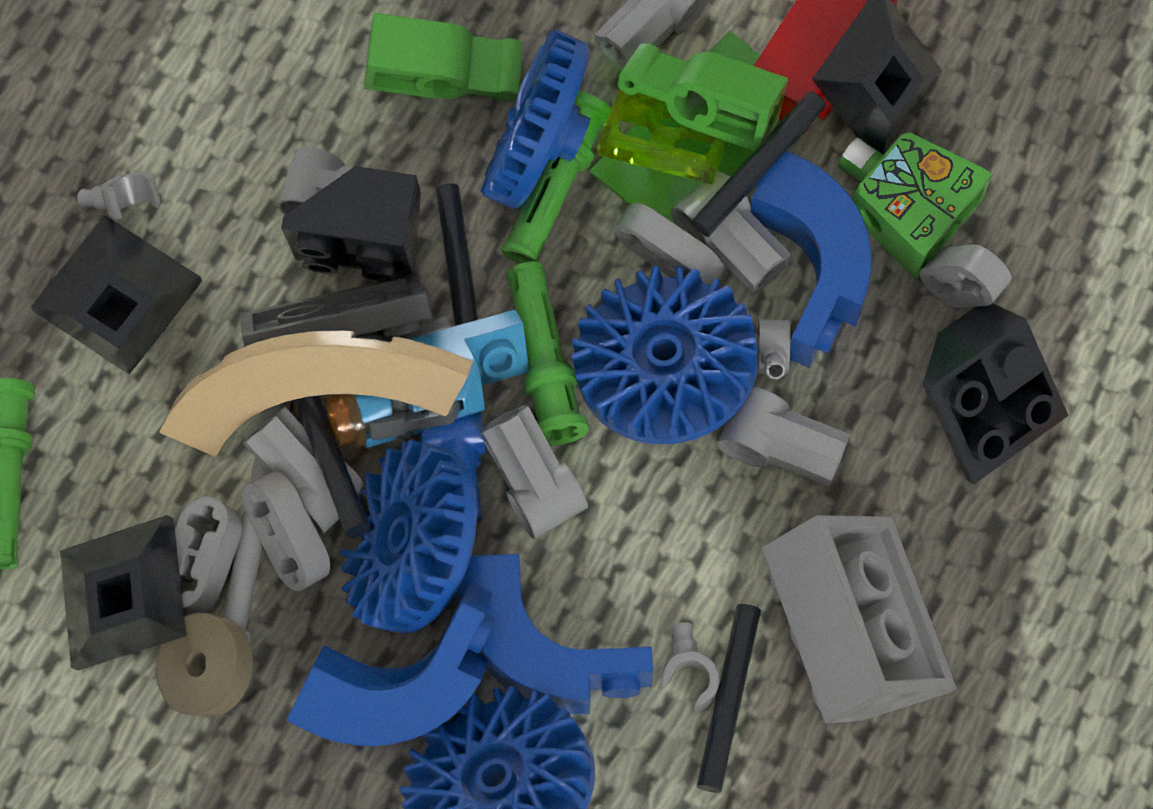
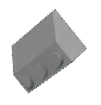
M816 515L762 547L769 567L770 581L780 597L790 625L792 642L800 653L811 683L813 700L820 709L825 724L863 721L951 693L957 689L892 517Z

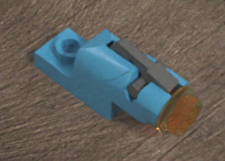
M516 310L409 339L441 348L473 361L469 375L446 417L419 406L382 397L356 394H336L326 397L327 413L338 445L342 446L353 442L356 448L361 446L368 448L394 441L398 438L407 439L412 436V433L415 435L426 431L430 427L451 424L455 419L485 411L482 385L529 372L523 322Z

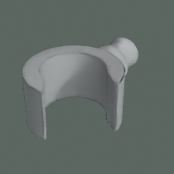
M135 172L121 175L106 181L101 186H95L93 189H81L77 195V201L81 208L107 209L108 217L112 219H123L120 210L130 205L150 203L156 208L161 205L155 178L151 172Z
M759 319L757 336H759L757 374H766L769 378L777 380L789 373L790 320Z
M688 622L677 623L671 627L674 636V643L672 644L673 657L664 667L661 690L682 669L694 668L702 672L708 681V688L700 695L694 706L693 713L696 714L707 709L715 700L716 691H718L719 673L713 661L706 655L698 652L697 641L693 640L692 624Z

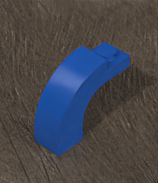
M786 151L759 181L752 195L751 213L764 227L788 237L800 246L813 265L817 285L790 342V360L810 368L818 350L826 354L830 352L842 322L856 327L870 280L871 246L863 218L857 206L842 186L815 164Z
M519 554L470 557L465 575L457 589L458 599L460 602L469 582L493 593L486 614L495 618V622L479 654L488 659L485 667L486 670L506 689L509 686H514L524 698L530 699L531 691L536 690L541 697L548 694L559 709L565 707L569 714L590 715V690L602 689V695L608 698H628L639 695L641 687H652V647L574 649L557 644L544 636L533 625L525 611L521 597Z
M469 582L438 644L425 657L407 666L399 668L372 667L323 645L286 721L322 738L357 746H380L400 743L422 736L439 727L464 706L482 679L488 659L479 653L495 622V618L486 614L493 593Z

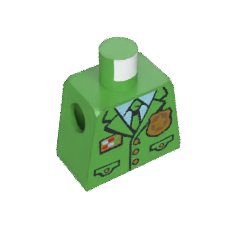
M911 132L901 134L885 155L857 137L848 146L838 162L839 168L860 182L854 192L853 202L863 218L867 231L917 279L920 277V270L939 249L948 243L984 199L992 173Z

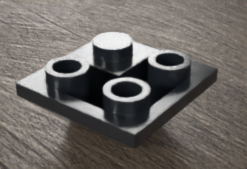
M868 0L812 80L856 138H861L884 155L942 70L891 0Z
M358 166L350 169L283 216L281 229L295 260L303 261L302 267L307 270L324 274L337 273L339 266L362 270L361 275L363 277L378 282L397 281L398 275L414 274L421 200L417 175Z
M104 215L32 304L31 308L33 312L130 375L202 283L201 276Z
M992 303L988 306L972 308L937 334L923 387L966 479L974 485L1066 418L1068 413L1026 318Z
M165 515L60 550L71 668L78 671L187 636L174 518Z

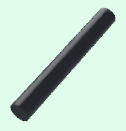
M808 91L691 220L692 225L701 234L709 237L826 108L824 100L813 91Z
M450 183L437 187L436 195L455 326L478 320L460 188L459 185Z
M317 395L295 399V405L344 532L349 538L362 536L369 531L370 525L320 397Z
M738 604L736 606L696 785L701 790L713 793H721L760 619L761 609L752 605Z

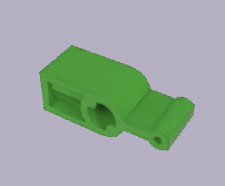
M373 13L363 89L427 98L457 99L466 94L494 97L505 102L517 101L523 42L510 38L498 40L473 36L468 29L452 23Z
M640 44L620 73L617 87L630 95L641 93L666 102L670 115L687 128L754 151L773 131L779 120L788 78L717 53L706 51L696 53L687 62L661 53L655 45Z

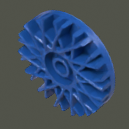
M557 29L550 31L544 45L540 46L529 72L526 73L518 92L516 107H511L508 112L505 124L506 130L495 143L496 150L484 173L486 178L480 190L483 196L509 208H518L524 204L532 192L549 159L556 161L560 157L569 162L574 159L590 123V117L579 113V106L574 104L590 55V49L586 42Z
M654 266L652 267L649 279L643 271H637L635 273L636 283L623 288L621 279L618 278L614 281L616 293L603 289L601 291V305L595 309L591 304H588L586 306L587 318L579 319L580 336L579 339H572L574 349L572 361L580 393L594 416L606 427L623 437L649 444H676L705 436L725 424L738 412L749 397L754 386L758 370V348L751 315H747L743 302L740 305L735 302L733 291L729 286L721 288L720 281L717 278L713 279L711 285L702 282L700 272L697 269H692L685 277L683 268L676 267V277H662L660 268Z
M415 440L401 442V451L392 448L386 450L385 457L379 458V463L383 470L382 475L374 473L365 474V487L360 489V494L367 496L369 512H364L370 529L362 536H359L363 539L355 550H340L342 556L348 557L341 570L346 574L356 576L341 587L343 592L349 593L346 602L356 607L352 616L361 619L363 624L398 634H409L422 629L434 621L450 603L461 584L469 564L477 526L476 491L471 474L463 460L451 450Z
M509 686L505 694L500 689L494 688L495 701L486 704L482 702L477 694L473 693L468 701V709L463 706L457 712L459 714L457 719L449 725L444 722L437 727L438 731H430L424 734L423 737L429 745L423 755L414 749H410L409 755L414 763L404 767V772L411 781V787H400V792L406 799L402 803L403 809H587L594 789L595 763L587 738L565 707L559 709L548 694L541 697L536 690H532L530 699L524 698L516 687Z

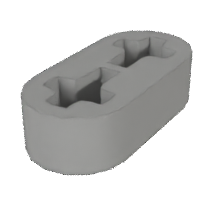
M632 203L613 228L615 235L626 248L653 266H658L660 271L669 277H676V267L683 268L685 277L692 269H697L700 272L702 282L711 285L713 279L717 278L724 269L719 257L709 247L644 204Z
M974 244L943 247L920 270V278L926 288L942 302L955 308L988 306L997 299L1012 280L1008 268L995 254L980 245Z
M271 471L248 483L242 492L243 505L280 579L290 589L302 591L327 577L330 572L329 556L291 481L280 472Z
M203 496L193 500L183 510L175 528L181 585L184 581L192 582L194 579L198 581L194 592L185 591L182 593L185 617L195 613H207L215 606L220 597L242 534L243 526L238 513L214 497ZM216 520L219 522L216 532H206L205 535L201 533L205 523L214 524Z

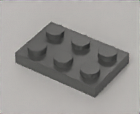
M417 273L398 277L397 281H380L240 314V324L244 347L253 343L282 335L312 331L355 332V338H359L358 335L382 330L383 335L386 337L399 336L418 330L420 328L419 321L432 318L427 294Z

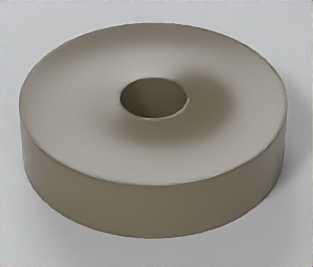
M206 613L191 614L185 617L187 636L160 645L156 661L158 687L165 701L174 710L191 716L217 717L235 707L248 688L253 669L251 645L243 629L231 619ZM206 658V668L202 672V664Z

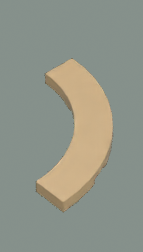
M312 331L282 335L256 342L231 352L224 357L222 363L204 374L196 376L175 400L159 433L216 457L232 433L253 416L283 402L325 394H356L398 400L428 409L446 417L469 375L473 361L441 348L399 337H393L391 343L379 340L355 338V332Z

